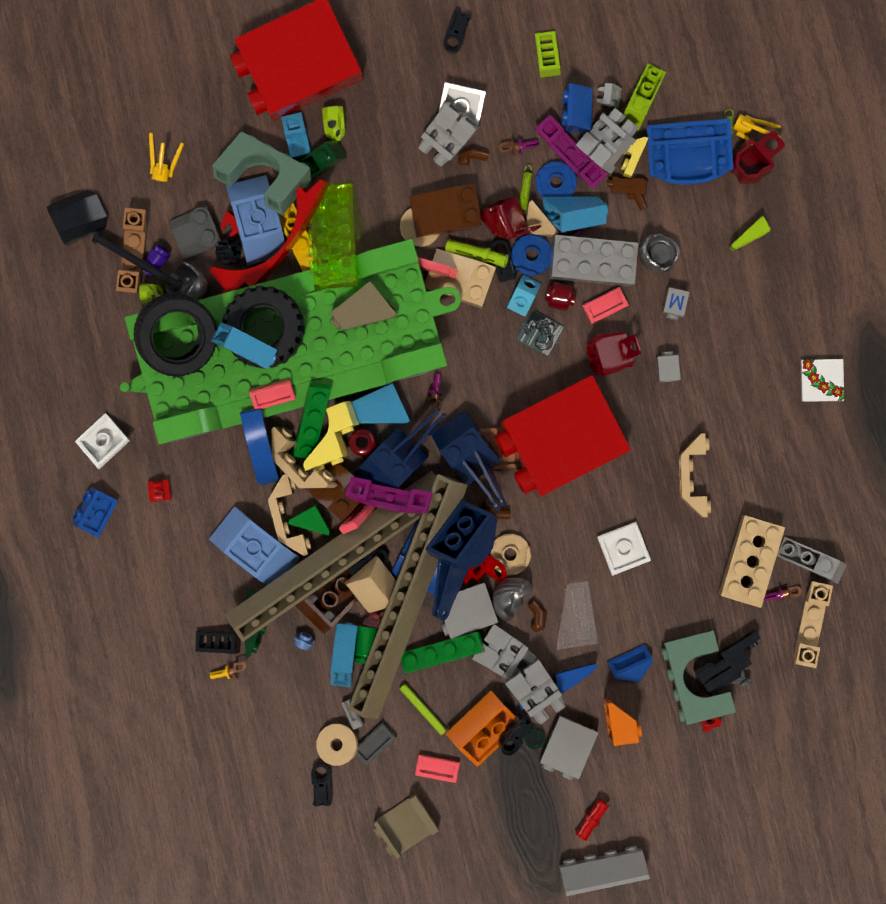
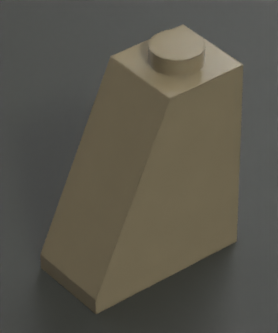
M370 281L330 313L333 317L330 319L337 330L342 328L343 331L397 317L395 311Z

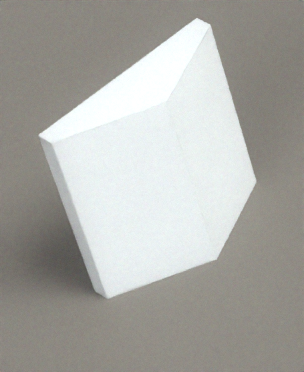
M445 82L440 109L445 103L451 102L463 112L460 119L467 116L479 126L486 91Z
M105 413L75 442L94 465L100 469L130 440Z

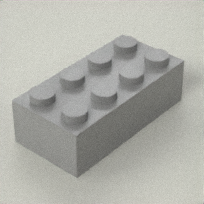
M555 235L552 237L549 279L631 287L635 285L638 243Z

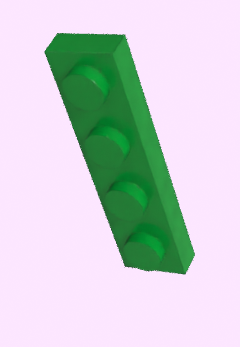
M309 382L293 449L294 457L308 458L318 445L331 392L329 384Z
M474 632L404 652L401 659L404 674L485 653L480 632Z

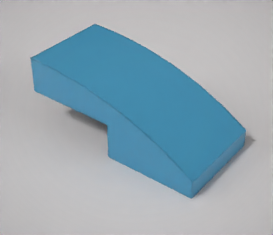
M302 113L282 116L281 119L290 157L294 160L306 157L311 151Z

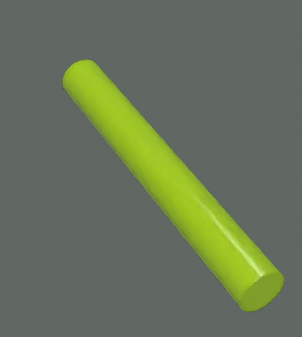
M406 684L399 688L440 735L447 731Z

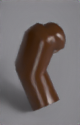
M475 148L465 150L458 155V164L467 166L469 165V159L487 161L489 152Z
M489 498L483 500L482 508L492 513L496 519H510V509H500L498 511Z
M534 600L528 605V608L535 615L531 629L534 632H539L546 626L547 614L538 602Z

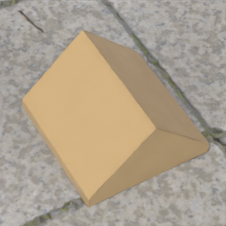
M375 556L346 581L345 584L366 611L372 613L387 608L397 581L381 560Z

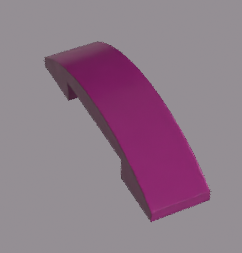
M551 115L535 128L536 132L555 154L590 188H595L608 175L576 146V143L568 136L564 128Z
M357 477L350 478L346 492L347 498L372 507L413 514L428 513L433 496L432 492L412 489L410 492L372 484L371 480Z

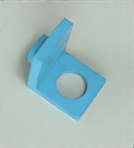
M522 275L507 308L525 317L541 283ZM524 283H531L534 288H529Z

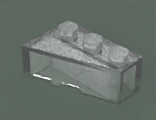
M588 581L566 583L555 649L560 650L598 644Z

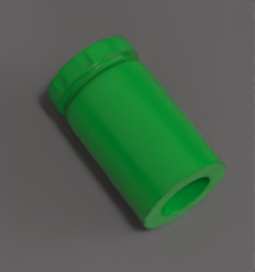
M358 626L355 662L366 663L378 628Z

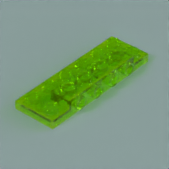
M352 183L331 185L327 187L320 205L309 222V225H312V228L308 229L309 240L312 241V244H309L310 257H313V260L309 261L310 272L313 273L315 290L357 286Z

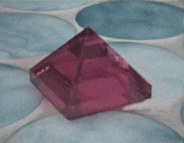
M375 611L365 618L362 624L379 628L381 619Z

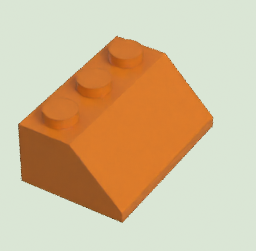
M490 691L445 734L478 767L499 747V739L516 716Z
M604 698L609 741L613 746L639 743V737H642L639 722L611 700Z

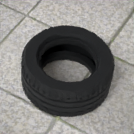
M168 293L152 299L141 309L134 324V342L139 355L152 369L166 376H188L191 373H195V371H199L200 368H203L210 361L211 356H213L216 350L215 347H217V344L211 342L217 330L212 314L198 300L185 294ZM182 312L189 314L196 322L198 329L197 342L192 350L183 356L174 358L164 356L154 346V327L160 318L168 313Z

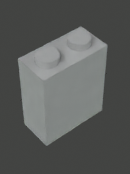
M485 582L458 592L448 618L444 620L445 623L441 624L445 636L449 635L450 639L498 623Z
M558 715L539 760L543 764L542 768L554 772L556 769L562 772L561 776L572 781L574 778L579 779L597 738L598 731Z

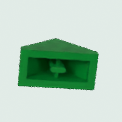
M317 506L295 516L288 523L328 536L331 532Z

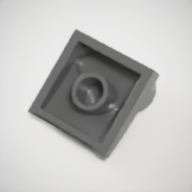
M208 206L196 208L192 212L169 221L184 260L221 245V238Z

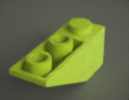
M647 63L624 112L626 117L621 123L624 124L629 119L639 127L637 129L639 131L666 74L665 71Z

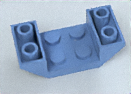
M266 175L234 183L232 187L226 185L247 266L269 260L285 244L278 213L265 206L264 193L270 187Z
M235 506L209 538L223 553L265 585L270 584L293 568L300 559L298 555L285 545H282Z

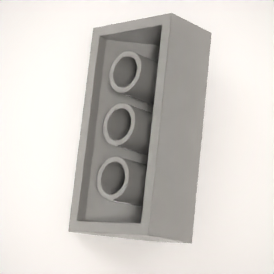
M629 846L624 848L625 851L617 853L616 850L604 852V855L596 857V854L584 856V860L575 861L574 858L564 860L563 864H560L559 867L566 896L650 879L643 850L637 848V846Z

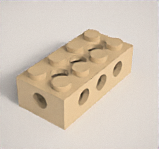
M741 515L719 589V596L755 607H762L785 527ZM757 535L762 540L759 547L753 545V538ZM749 556H754L756 559L753 567L747 565ZM744 576H748L750 579L747 587L741 585V579Z

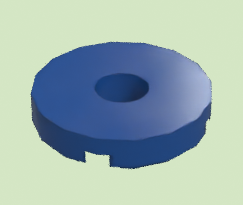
M562 162L545 164L536 176V189L542 198L571 197L577 186V178L574 171ZM553 177L561 179L562 185L559 188L551 186L550 180Z
M533 234L523 236L517 240L511 253L513 266L518 272L526 276H536L546 271L551 259V247L547 240ZM528 250H535L538 258L534 261L528 260L526 258Z

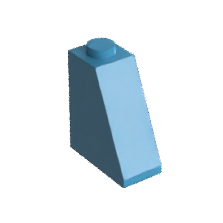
M543 197V214L561 232L606 224L608 207L598 197Z
M221 322L211 342L266 369L276 359L277 349Z
M393 383L351 402L359 424H407L410 422Z
M349 622L337 623L330 670V685L351 688L358 626Z

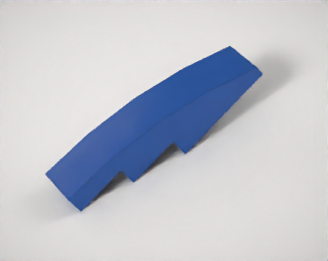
M596 663L554 673L556 678L554 683L560 693H564L581 682L597 668Z

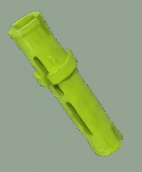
M450 238L445 247L446 252L477 259L483 263H490L503 268L507 265L509 257L507 254L491 251V248L486 247L484 249Z

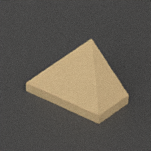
M531 200L528 204L526 224L528 228L540 224L542 227L525 235L533 234L546 237L558 235L557 229Z

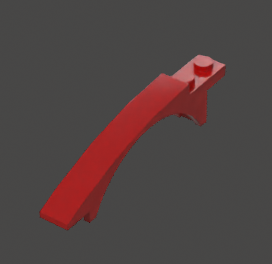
M320 179L309 190L302 187L296 190L297 212L293 229L286 243L272 258L256 267L244 270H228L214 266L209 270L224 288V291L220 294L263 283L283 262L303 235L320 205L329 185L327 180Z

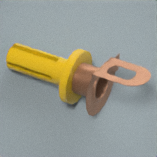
M234 661V667L226 665L224 670L210 672V678L216 679L227 676L228 679H232V676L235 675L238 679L239 672L245 670L246 664L245 662L236 663ZM242 665V669L238 670L237 666Z

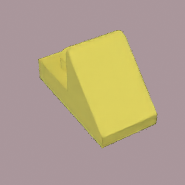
M647 137L637 139L630 146L629 150L624 153L630 159L626 158L621 169L624 170L623 177L631 178L647 143Z

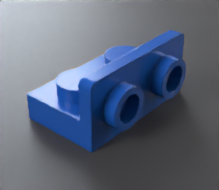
M91 487L90 490L84 493L83 503L80 509L75 511L72 524L99 538L118 500Z

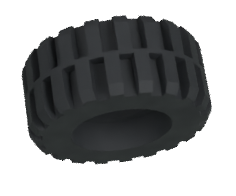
M262 285L252 289L247 288L240 295L237 294L232 303L228 304L222 321L224 324L244 332V322L250 312L262 307L275 310L283 320L284 330L281 338L271 346L277 349L274 363L269 367H278L277 365L289 361L288 359L294 356L299 346L302 345L303 335L305 334L303 315L292 297L282 290L272 286L263 287ZM232 352L235 357L245 364L265 369Z

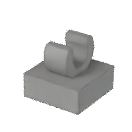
M605 83V88H598V91L604 93L602 99H597V102L610 108L619 109L622 88L613 83Z

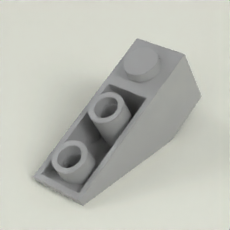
M784 537L777 553V557L836 584L839 583L847 566L840 560Z

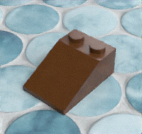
M475 184L409 196L416 238L473 230L482 225Z
M330 462L324 465L325 469L323 470L332 474L334 477L333 481L337 486L335 488L304 489L344 522L360 504V502L346 497L350 478L355 476L342 465L336 464L332 466ZM307 470L309 475L313 473V470Z
M348 569L295 605L323 634L329 631L358 601L345 584L350 579Z

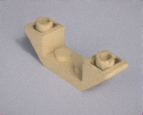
M273 427L271 429L274 462L298 488H335L337 486L333 481L334 477L326 470H314L309 475L303 468H299L295 463V458L287 453L295 444V439L292 437L293 433L288 428Z
M705 433L699 434L679 455L680 498L701 518L708 517L707 513H711V501H707V496L690 497V493L694 492L693 480H690V472H693V459H689V455H706V451L709 450V438L705 437Z
M283 474L268 499L279 542L303 556L309 555L308 550H312L309 537L305 538L304 534L291 538L287 537V534H290L288 522H283L284 506L282 501L278 502L277 498L292 495L293 489H296V486L286 474Z
M811 582L804 600L796 638L795 664L812 668L817 667L820 652L818 642L825 608L830 603L832 585Z

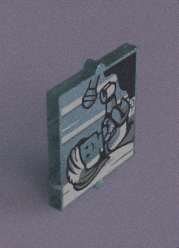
M532 310L526 323L522 324L523 328L516 340L549 357L553 347L559 342L558 338L564 326Z

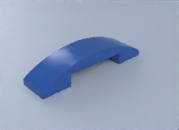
M261 408L240 412L258 484L263 485L279 481Z

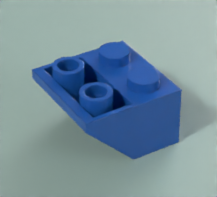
M569 83L568 88L564 89L562 106H566V110H563L561 126H565V132L586 133L591 131L593 88Z

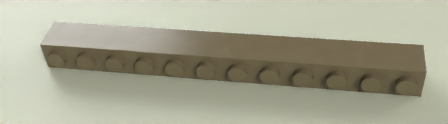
M430 471L407 487L405 491L411 492L412 489L431 492L437 476ZM377 508L358 528L345 534L341 533L225 614V618L241 641L244 642L421 518L422 514L402 513Z
M437 474L431 490L433 496L428 513H424L421 516L348 710L363 718L379 719L438 565V559L430 556L425 548L464 497L468 485L454 478Z

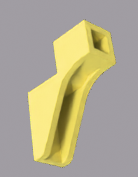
M344 401L326 408L329 418L328 432L304 461L305 471L325 469V464L331 462L333 466L344 462L343 458L349 456L342 435L354 431L353 427L359 425L351 401Z

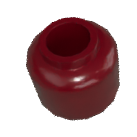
M554 282L553 285L548 287L545 301H548L547 304L550 308L567 311L569 306H574L577 295L573 294L574 289L571 285Z
M359 429L351 434L349 447L357 456H368L375 449L376 440L370 431Z

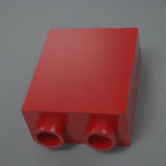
M316 0L235 38L234 40L239 51L229 55L239 78L250 74L257 87L247 93L257 116L268 111L273 122L282 116H287L363 80L360 67L328 0Z
M593 375L499 423L502 431L494 435L504 457L506 458L514 454L521 469L513 473L519 488L524 495L533 491L536 498L631 451Z

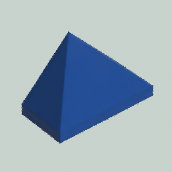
M644 644L607 663L615 679L640 682L652 664L653 659Z

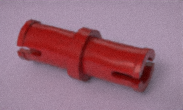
M598 799L590 813L585 815L584 822L575 834L582 840L587 841L594 828L599 826L600 819L609 808V805Z

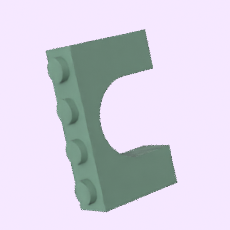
M242 131L212 165L214 178L230 187L250 167L266 165L275 169L279 175L264 193L266 207L281 215L296 200V190L299 187L306 188L311 181L310 168L305 163L292 159L288 154L281 153L271 145L264 144L253 135H247Z
M714 630L663 644L664 648L661 649L664 661L668 660L670 669H667L669 681H673L675 689L672 690L675 702L679 701L681 708L678 710L680 722H684L685 726L736 713L731 692L702 698L693 695L686 688L683 680L684 669L689 661L719 651Z

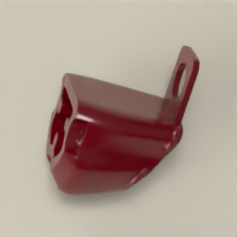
M770 131L758 143L748 139L733 153V170L730 173L737 177L740 184L758 183L763 177L771 173L774 168L771 158L784 148L785 143L774 131ZM774 138L777 141L778 146L775 150L767 149L765 145L767 139Z
M517 196L492 203L484 208L480 214L481 220L493 235L506 239H513L517 236L532 233L542 227L540 224L528 228Z
M619 331L600 334L590 339L586 345V355L589 358L592 371L598 376L614 374L627 367H632L634 364L633 357L641 355V348L635 334L627 337L625 332ZM632 340L636 345V351L632 348Z

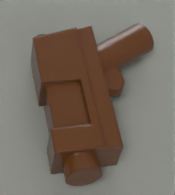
M613 176L612 179H608L607 187L611 188V193L627 194L629 200L635 199L640 211L648 208L643 196L647 195V180L642 178L624 179Z

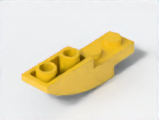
M294 203L283 215L278 213L281 227L287 239L291 234L296 219L297 210ZM305 230L292 248L303 272L323 266Z

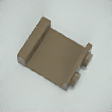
M416 793L374 821L375 827L373 828L379 839L383 837L387 843L384 847L389 855H394L396 859L430 834L433 835L439 831V827Z

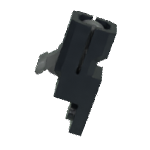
M753 630L718 652L722 658L715 663L707 661L693 670L709 696L728 684L734 683L747 686L752 682L751 679L745 678L743 669L752 664L743 649L750 650L758 645L757 641L761 638L757 631Z

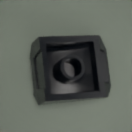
M86 190L47 206L48 213L57 232L66 246L106 228L107 215L97 194L92 191Z

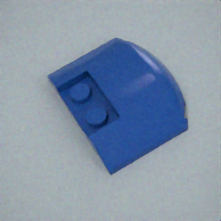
M731 119L647 125L650 176H655L671 184L694 185L718 179L728 171L733 170Z

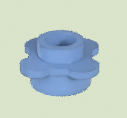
M296 632V636L293 638L295 646L303 650H309L315 642V639L306 632Z

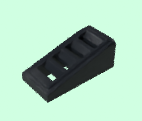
M196 631L195 652L240 653L241 639L236 632ZM204 636H207V647H204ZM213 636H215V648L212 647ZM221 637H224V648H221Z

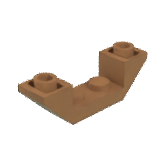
M125 208L123 248L144 260L147 235L146 210ZM122 258L121 270H118L116 291L138 293L142 269Z

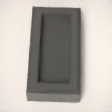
M382 722L358 745L356 757L367 767L397 737Z

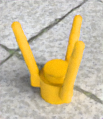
M740 114L733 129L738 131L737 136L747 141L750 138L745 133L749 134L751 129L765 135L770 132L754 125V123L780 129L781 126Z
M149 133L150 174H152V180L168 182V177H173L174 168L184 146L183 142L180 143L168 169V165L163 164L165 143L163 142L160 147L159 162L155 165L153 133Z

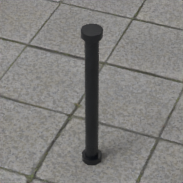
M97 231L92 238L93 243H99L170 285L176 292L182 287V280L174 279L103 237L101 232Z

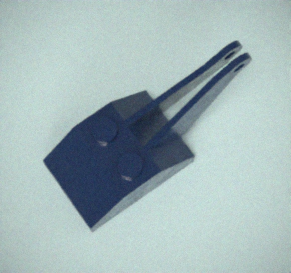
M439 407L409 435L406 436L398 428L356 470L355 474L359 478L371 480L372 484L398 489L428 459L420 449L446 414L443 413L429 427L416 445L410 438L441 410Z
M464 410L432 433L431 436L440 453L464 483L470 485L477 481L494 507L499 511L501 509L499 503L480 477L485 474L493 492L502 505L506 506L507 503L492 470L502 460L468 412Z
M462 499L425 548L430 556L438 559L432 615L440 620L448 618L469 568L481 565L494 546L497 527L495 516Z

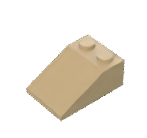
M436 249L433 261L448 265L458 272L455 279L428 272L424 283L425 289L432 291L443 287H453L459 292L461 302L482 309L496 267L478 260ZM443 294L444 296L455 299V296L453 294Z

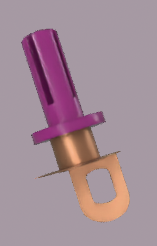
M511 138V141L503 142L499 145V151H511L513 156H515V151L522 154L523 149L538 147L539 142L538 140L521 142L520 139H517V143H514ZM503 145H509V149L503 150L502 147Z
M434 374L432 390H428L430 398H426L428 401L436 402L435 410L437 409V402L439 403V408H441L442 403L438 400L439 396H442V392L439 391L441 374Z
M799 586L789 587L784 590L779 587V591L765 594V597L768 598H764L763 602L779 598L783 602L784 598L799 597L802 594V589ZM798 589V594L792 595L791 590Z

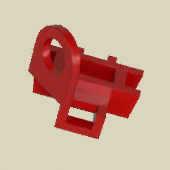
M488 555L481 565L469 568L463 582L467 584L473 578L477 583H480V578L485 573L495 581L500 582L506 578L507 571L498 559ZM496 566L501 569V577H498L495 573Z

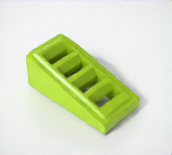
M556 32L535 33L540 77L560 75ZM552 40V43L540 44V41ZM553 48L552 51L541 52V50ZM554 57V59L542 60V58Z
M764 216L760 217L730 246L731 251H735L770 232L771 229Z

